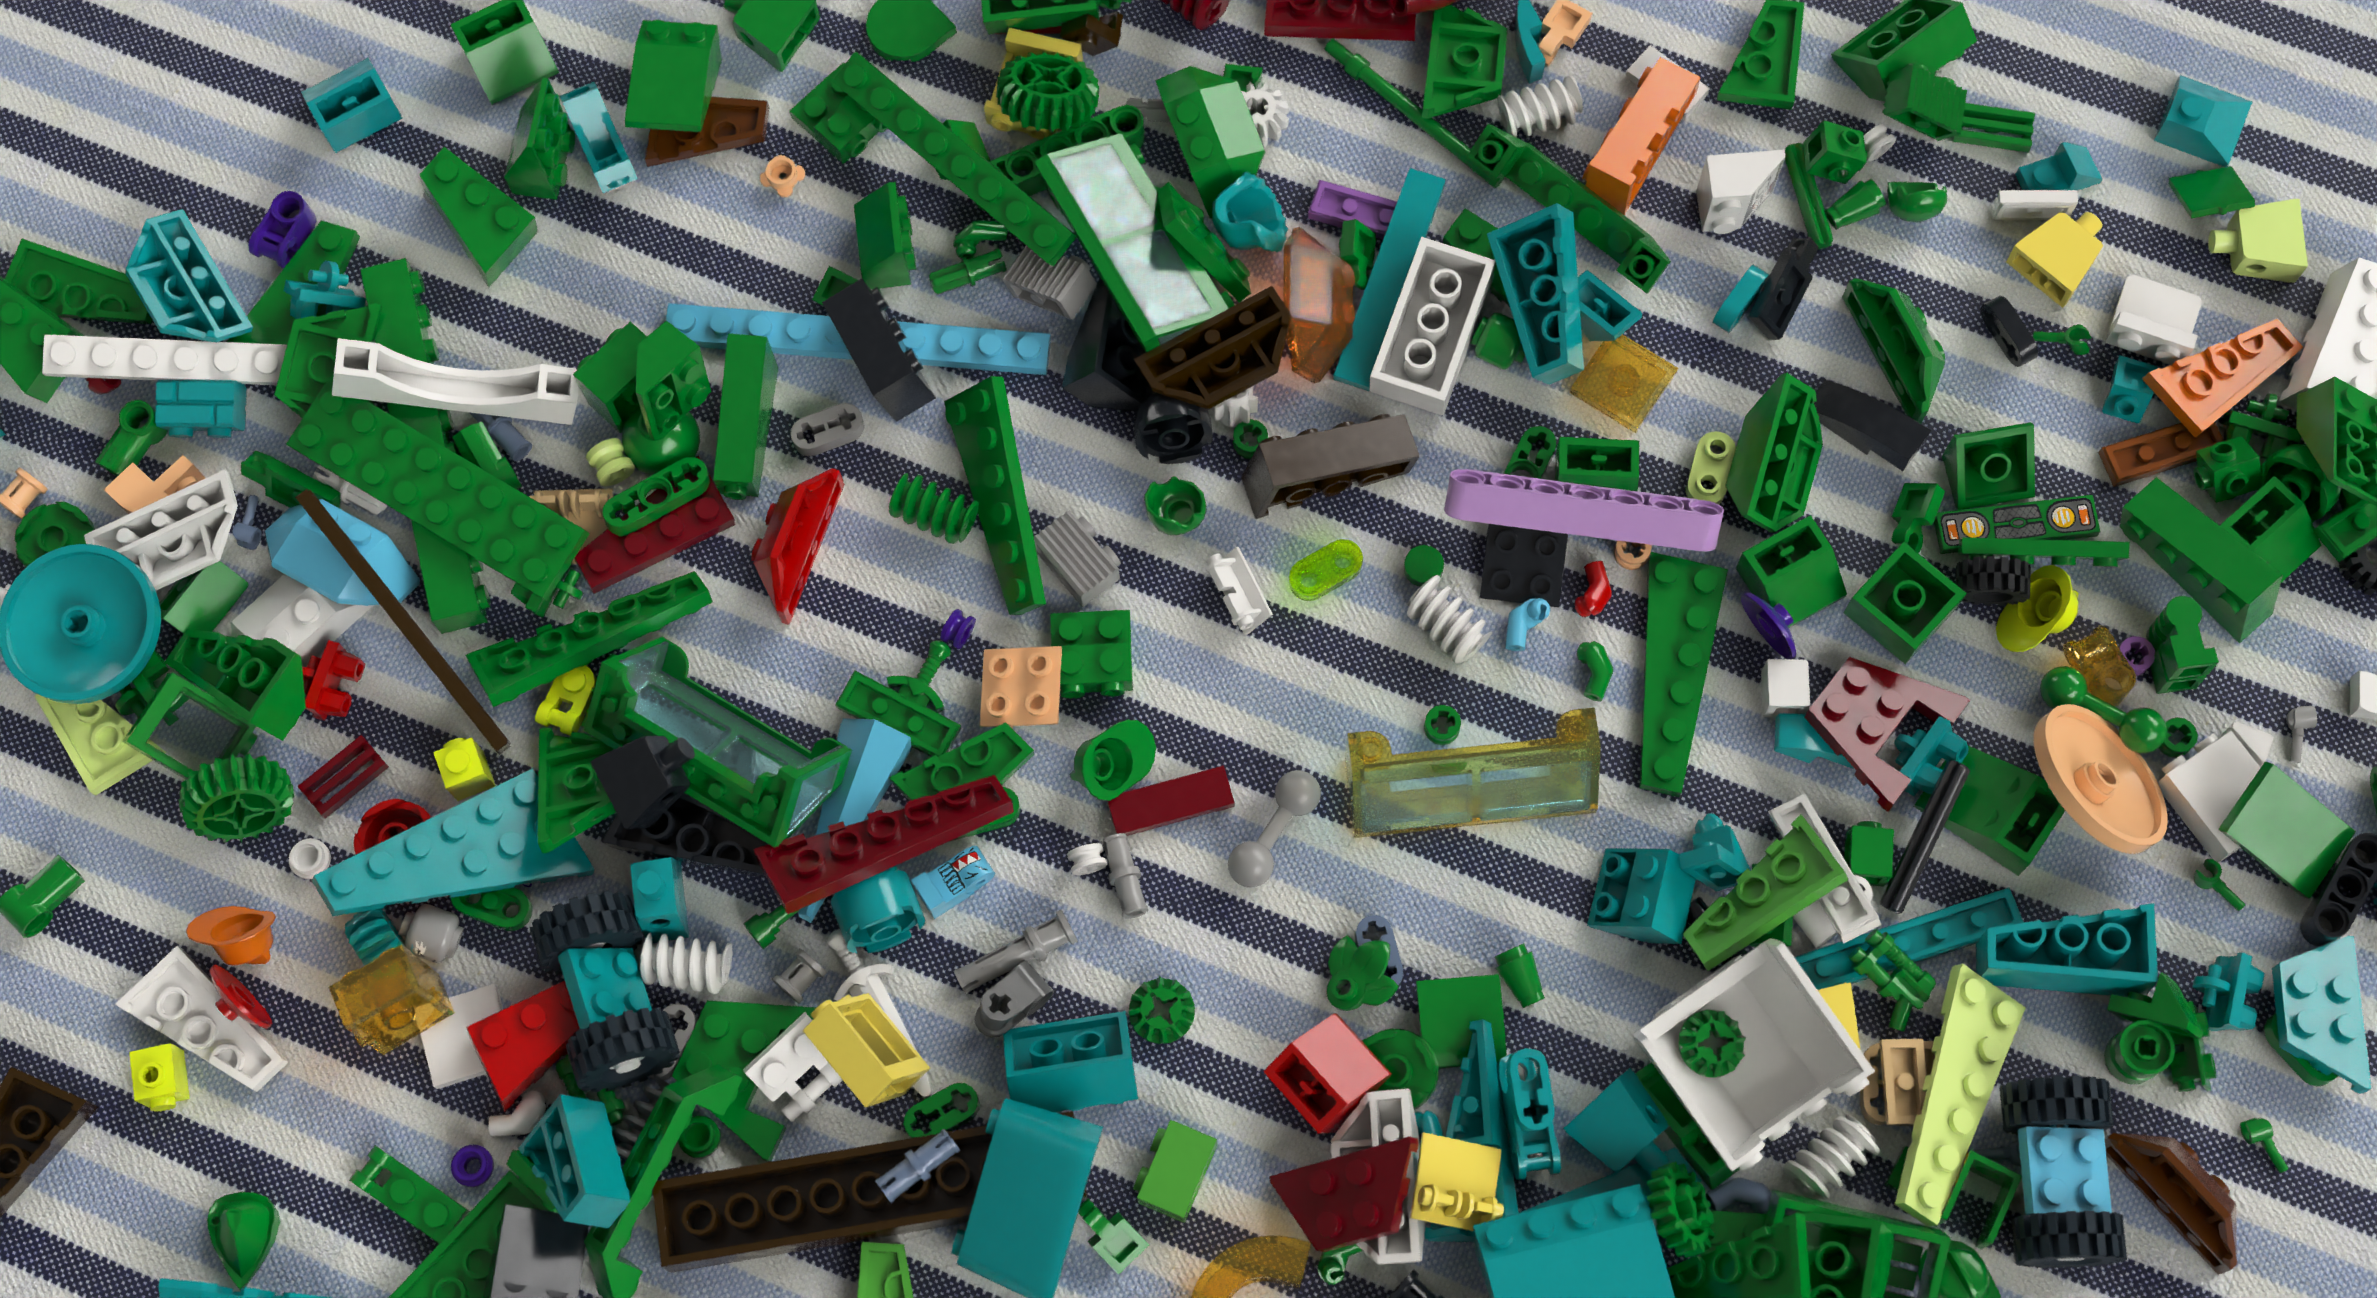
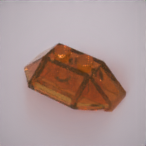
M1301 227L1293 228L1291 235L1284 245L1283 303L1292 317L1287 334V344L1293 356L1290 360L1292 371L1314 384L1323 379L1353 338V321L1355 319L1353 286L1355 284V275L1352 266L1347 261L1342 259L1321 240Z

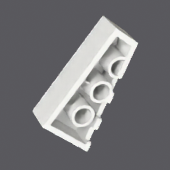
M2359 257L2330 274L2315 311L2316 320L2312 329L2308 330L2303 340L2305 347L2300 359L2294 362L2290 372L2292 379L2288 388L2283 390L2279 403L2297 408L2298 394L2334 376L2377 399V263Z

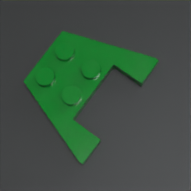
M707 1000L672 1077L679 1081L716 1064L742 1077L737 1097L728 1106L724 1116L715 1112L712 1113L765 1161L771 1162L786 1127L748 1111L758 1086L744 1073L743 1069L804 1012L813 1020L811 1013L817 1007Z

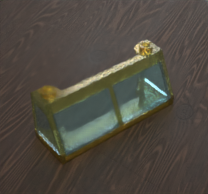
M1595 708L1575 709L1564 713L1556 725L1557 738L1392 755L1389 741L1385 736L1375 731L1347 733L1345 768L1354 838L1596 813L1598 809L1601 746Z

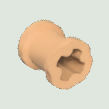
M19 467L15 471L17 475L15 479L0 494V504L22 519L26 516L24 511L39 493L45 494L48 489Z

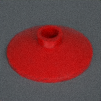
M213 965L209 969L212 982L221 997L215 1005L227 1019L233 1021L239 1016L245 1021L268 1029L273 1024L265 1008L236 977L219 965Z

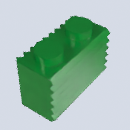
M1911 63L1907 64L1905 68L1890 72L1887 76L1889 81L1886 83L1888 88L1885 90L1887 95L1884 97L1886 102L1883 104L1885 109L1882 111L1884 115L1937 141L1961 135L1967 90H1962V87H1956L1955 81L1950 78L1935 76V74L1929 73L1928 67L1922 64Z

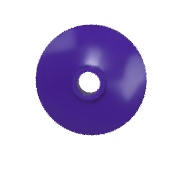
M1745 592L1741 595L1742 606L1762 637L1781 656L1786 659H1793L1796 656V648L1788 628L1793 623L1789 612L1781 604L1778 603L1772 607L1769 603L1752 593Z

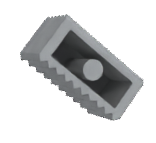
M1028 246L1023 248L1002 278L1013 297L1071 320L1075 319L1076 314L1080 312V307H1084V301H1088V296L1092 295L1093 289H1096L1097 286L1096 281L1089 272L1090 266L1083 259L1074 255L1069 259L1062 256L1053 267Z
M1066 511L1058 520L1053 521L1051 525H1048L1039 534L1035 535L1034 542L1036 552L1070 594L1073 595L1080 606L1084 607L1120 580L1119 568L1117 566L1121 562L1109 546L1106 545L1101 548L1093 539L1096 536V532L1083 516L1077 520L1070 511Z

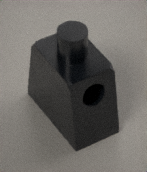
M644 736L593 759L591 764L624 828L641 829L653 825L687 791L690 781L682 766L695 757V752L691 744L682 737H679L670 744L664 736Z

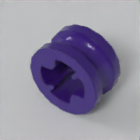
M960 609L954 610L942 629L940 639L943 642L951 640L954 648L961 649L969 639L976 619L973 616L965 618L963 611Z

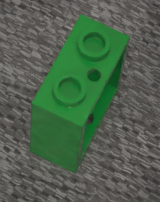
M172 672L167 673L122 741L187 780L188 772L193 771L192 769L147 743V740L179 693L237 727V730L218 757L219 759H228L232 754L234 757H237L239 753L245 756L258 736L253 733L257 726L245 720L216 698Z

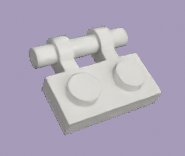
M805 1012L743 1069L744 1073L772 1102L785 1091L793 1098L781 1110L791 1122L804 1111L808 1114L816 1106L814 1101L831 1085L836 1087L843 1081L803 1032L812 1021ZM814 1065L821 1073L802 1089L796 1081Z

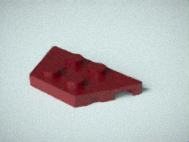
M1402 1138L1269 1176L1270 1183L1316 1251L1328 1252L1399 1232L1403 1215L1402 1202L1407 1196L1411 1178L1406 1177L1411 1153L1418 1150V1138Z

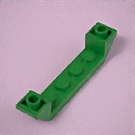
M1487 124L1467 154L1469 159L1494 178L1506 177L1547 208L1558 203L1572 211L1574 215V229L1618 262L1620 266L1616 271L1646 294L1650 292L1670 264V259L1649 233L1529 143L1491 124Z
M716 1064L665 1086L622 1168L625 1183L629 1190V1204L609 1228L592 1226L584 1240L598 1294L603 1298H631L636 1292L639 1278L643 1271L626 1258L619 1256V1253L629 1242L632 1228L641 1210L648 1205L652 1196V1189L661 1172L669 1165L672 1151L681 1133L688 1128L695 1106H702L724 1116L728 1106L736 1099L738 1087L743 1078L725 1067Z

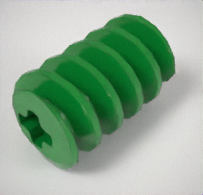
M905 473L892 494L889 503V514L894 518H899L903 515V520L907 524L912 525L917 522L918 529L922 531L931 528V533L935 537H941L945 534V540L950 544H954L957 541L962 543L974 525L979 502L973 501L966 509L964 508L965 495L960 494L954 502H951L950 488H945L938 496L936 495L937 482L932 481L926 489H923L922 475H917L910 483L908 482L909 475Z

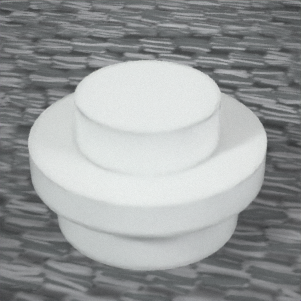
M313 838L298 842L289 854L291 870L303 879H312L314 875L328 869L331 862V854L328 847L320 840Z

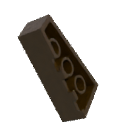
M13 1067L9 1068L0 1085V1218L98 1108V1106Z

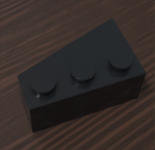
M860 279L822 302L872 395L896 422L936 399L920 372L924 368L912 348L907 350L902 341L906 338L904 331L895 318L889 319L884 311L889 305L878 287L871 290L866 282Z

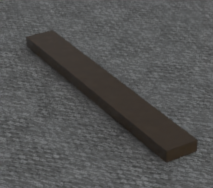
M306 489L295 498L495 751L500 755L511 747L510 741L313 492Z

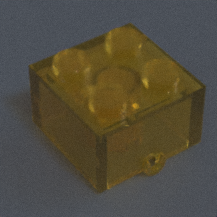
M402 944L396 948L384 951L376 960L360 969L348 972L340 981L329 986L344 1027L354 1034L361 1047H365L368 1044L382 1055L455 1013L439 974Z

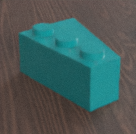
M559 1094L518 1149L522 1156H528L533 1161L534 1165L531 1170L534 1175L544 1178L548 1186L545 1192L563 1221L609 1228L621 1212L626 1209L630 1198L604 1102Z

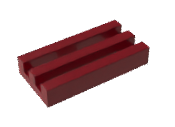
M360 735L297 787L320 815L326 819L389 768V766L369 742ZM360 754L356 759L349 763L353 758ZM371 759L374 761V763L370 767H368L365 771H363L360 775L353 779L349 784H347L344 788H342L339 792L332 796L328 801H326L324 804L322 803L321 800L325 796H327L339 785H342L348 779H350L353 776V774L356 771H358L362 766H364ZM334 775L330 780L323 784L327 779Z

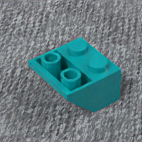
M369 58L301 92L335 153L403 119Z
M1605 848L1587 926L1647 943L1681 944L1696 879L1681 870L1679 854L1671 849Z

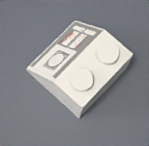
M1785 150L1707 155L1696 190L1702 232L1713 231L1717 234H1726L1735 229H1740L1773 192L1785 159Z

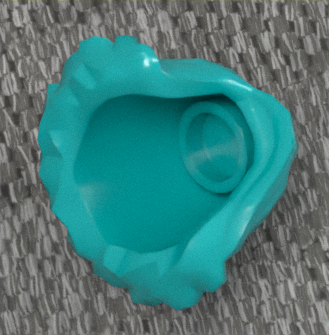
M1244 172L1241 177L1224 189L1213 201L1212 220L1218 234L1231 248L1250 250L1261 247L1266 251L1279 252L1283 249L1288 231L1286 218L1282 215V209L1276 201V195L1265 185V179L1249 172Z

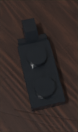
M1811 237L1793 238L1788 247L1780 254L1748 316L1769 340L1782 339L1813 278L1809 273V265L1819 246Z

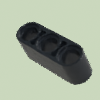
M2362 833L2349 841L2324 877L2300 923L2301 934L2308 943L2320 947L2339 939L2350 929L2377 879V835ZM2356 848L2366 852L2369 857V864L2358 859L2355 851ZM2337 882L2348 886L2351 893L2350 898L2343 896L2339 892ZM2319 916L2326 917L2330 921L2332 932L2321 928L2318 920Z

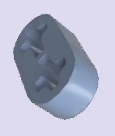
M1369 915L1358 923L1355 934L1356 945L1359 947L1364 943L1372 941L1371 939L1364 940L1363 938L1368 933L1369 926H1375V929L1379 932L1384 931L1385 935L1381 936L1380 941H1386L1390 945V957L1386 969L1388 971H1395L1396 974L1392 975L1391 979L1400 987L1403 979V966L1393 929L1384 917Z

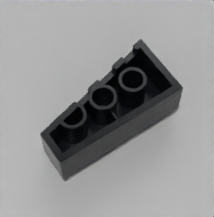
M686 793L648 828L625 829L616 813L602 843L618 850L658 858L672 857L684 863L767 879L756 859L754 849L768 844Z

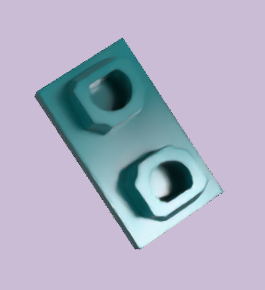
M324 261L319 271L309 270L308 280L318 284L291 280L285 281L284 292L292 296L290 315L295 319L309 316L316 317L319 303L327 304L326 314L343 309L346 311L365 307V297L355 296L354 291L351 289L338 288V285L347 286L349 277L348 275L339 274V267L336 262Z
M1941 716L1938 717L1927 734L1923 730L1917 729L1912 737L1906 734H1899L1894 740L1895 747L1900 751L1895 762L1903 767L1900 772L1911 779L1905 792L1912 796H1915L1919 790L1932 794L1943 771L1936 767L1942 758L1946 761L1953 760L1961 763L1969 752L1967 742L1953 733L1950 721Z
M2243 952L2237 953L2236 956H2217L2215 964L2209 965L2207 976L2194 977L2193 988L2204 993L2202 1005L2207 1007L2206 1016L2210 1031L2228 1029L2244 1031L2255 1027L2257 1012L2255 1008L2244 1005L2245 994L2259 992L2263 986L2265 973L2251 965L2253 956Z

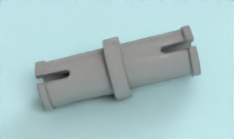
M1118 833L1104 838L1101 843L1111 871L1108 875L1111 886L1116 888L1122 916L1124 919H1132L1146 914L1149 910L1145 904L1138 880L1141 877V872L1138 866H1134L1127 842V835Z

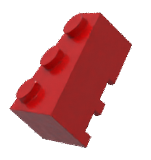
M565 981L466 1027L470 1041L504 1111L515 1103L514 1101L530 1085L535 1084L544 1075V1072L562 1055L565 1056L567 1054L566 1044H568V1039L576 1036V1032L580 1030Z

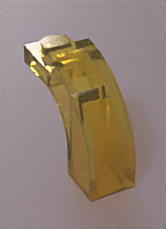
M1273 1235L1250 1238L1239 1242L1219 1254L1206 1267L1193 1289L1191 1298H1232L1240 1289L1256 1282H1273L1300 1289L1311 1242Z

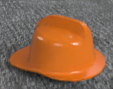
M221 907L196 917L188 924L186 934L190 940L212 946L227 965H241L245 963L266 964L270 961L271 957L269 949L272 947L274 940L271 925L274 923L276 916L270 911H259L246 907Z

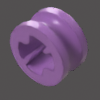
M2132 636L2125 639L2116 649L2114 663L2117 669L2127 676L2142 675L2153 664L2155 649L2147 639ZM2131 648L2136 649L2135 654L2141 652L2143 655L2138 665L2133 664L2134 659L2128 661L2126 658Z

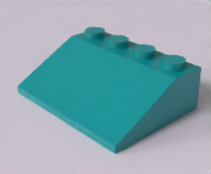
M1640 1184L1473 1225L1475 1253L1490 1298H1675L1654 1222Z

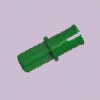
M996 248L994 251L968 260L966 257H962L961 262L931 272L929 274V281L935 294H941L967 284L973 287L975 286V281L1001 272H1007L1005 261L988 265V263L1003 257L1000 249Z

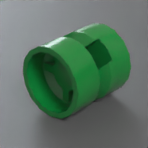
M2150 1020L2136 1021L2114 1035L2106 1044L2104 1052L2105 1065L2111 1075L2120 1082L2130 1085L2142 1084L2167 1069L2171 1064L2175 1054L2174 1040L2168 1030L2159 1023Z

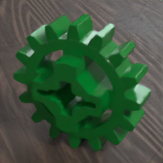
M1672 1162L1657 1167L1656 1170L1651 1171L1652 1180L1647 1181V1185L1652 1191V1194L1647 1196V1200L1649 1201V1207L1653 1210L1651 1218L1657 1222L1656 1230L1658 1234L1664 1239L1666 1238L1668 1249L1675 1248L1676 1256L1678 1257L1684 1255L1685 1258L1705 1253V1250L1712 1247L1710 1239L1715 1238V1234L1710 1228V1225L1715 1222L1713 1213L1709 1209L1711 1206L1710 1201L1706 1200L1705 1188L1699 1181H1696V1174L1694 1172L1688 1173L1684 1163L1678 1165L1677 1162Z

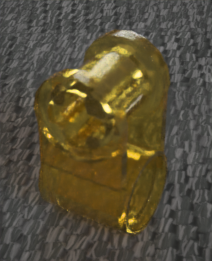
M2099 625L2093 629L2091 635L2077 642L2070 640L2064 643L2063 651L2067 662L2072 668L2078 670L2083 675L2090 694L2113 706L2120 705L2133 689L2136 683V674L2118 648L2110 631L2106 627ZM2105 678L2116 680L2120 684L2121 689L2109 687L2106 684Z

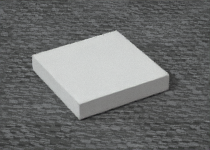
M491 984L414 1009L434 1088L440 1089L486 1074L470 1041L466 1027L503 1010L498 986Z

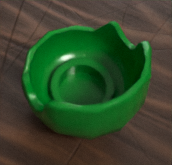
M1887 183L1889 208L1901 220L1917 223L1937 217L1947 204L1946 186H1943L1942 190H1938L1936 183Z
M1175 476L1163 484H1157L1154 481L1149 485L1144 495L1148 519L1158 531L1167 535H1181L1199 527L1205 518L1207 506L1204 493L1193 482L1179 480Z

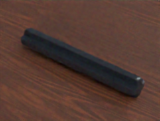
M1949 760L1946 763L1880 900V905L1898 914L1904 911L1970 773V769L1967 766L1953 760Z

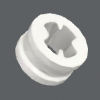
M1884 124L1874 127L1864 135L1867 160L1869 162L1885 154L1896 141L1893 135L1886 134L1887 127Z
M1092 843L1083 845L1067 853L1069 861L1074 862V866L1071 868L1073 875L1090 874L1107 866L1106 858L1100 856L1104 851L1102 844Z

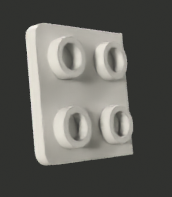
M2129 275L2123 283L2105 343L2172 365L2175 361L2189 356L2194 350L2198 335L2192 333L2202 301L2197 295L2136 275Z

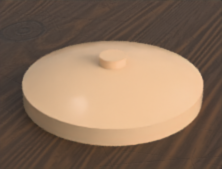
M2070 704L2057 706L2038 721L2034 730L2033 742L2039 767L2054 796L2077 824L2104 845L2128 854L2142 853L2163 838L2167 830L2168 815L2162 791L2146 761L2140 753L2131 751L2123 744L2117 728L2098 714L2081 706Z

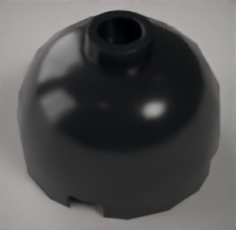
M1154 393L1142 402L1135 415L1134 434L1136 449L1147 459H1149L1148 454L1159 457V462L1162 464L1184 463L1203 454L1202 447L1207 442L1210 446L1213 441L1212 424L1208 409L1179 399Z

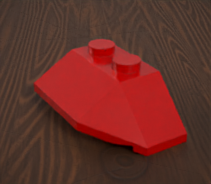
M829 469L782 491L777 504L772 503L766 515V525L768 527L763 539L758 538L753 547L751 559L754 561L753 563L781 622L790 625L844 488L845 484L840 470Z

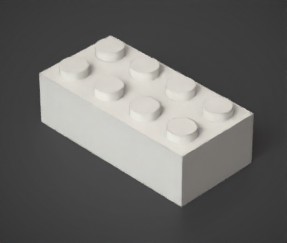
M1421 237L1370 375V392L1444 416L1494 278L1495 260Z

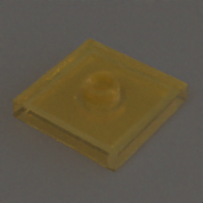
M1622 334L1615 341L1602 342L1584 368V371L1581 372L1572 385L1570 394L1636 433L1677 374L1678 367Z

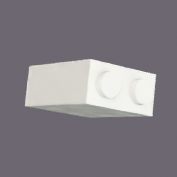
M2232 731L2220 739L2215 734L2210 735L2194 747L2197 754L2188 760L2183 755H2180L2162 768L2166 775L2158 782L2163 796L2212 859L2218 863L2241 848L2218 829L2261 768Z

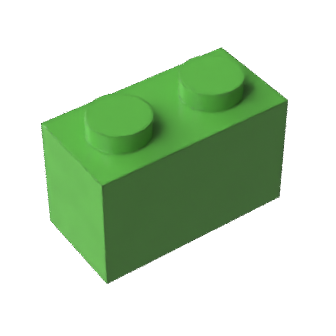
M1171 1119L1167 1129L1159 1127L1150 1151L1156 1153L1150 1168L1142 1166L1133 1190L1139 1192L1137 1196L1138 1204L1185 1223L1218 1146L1217 1139Z

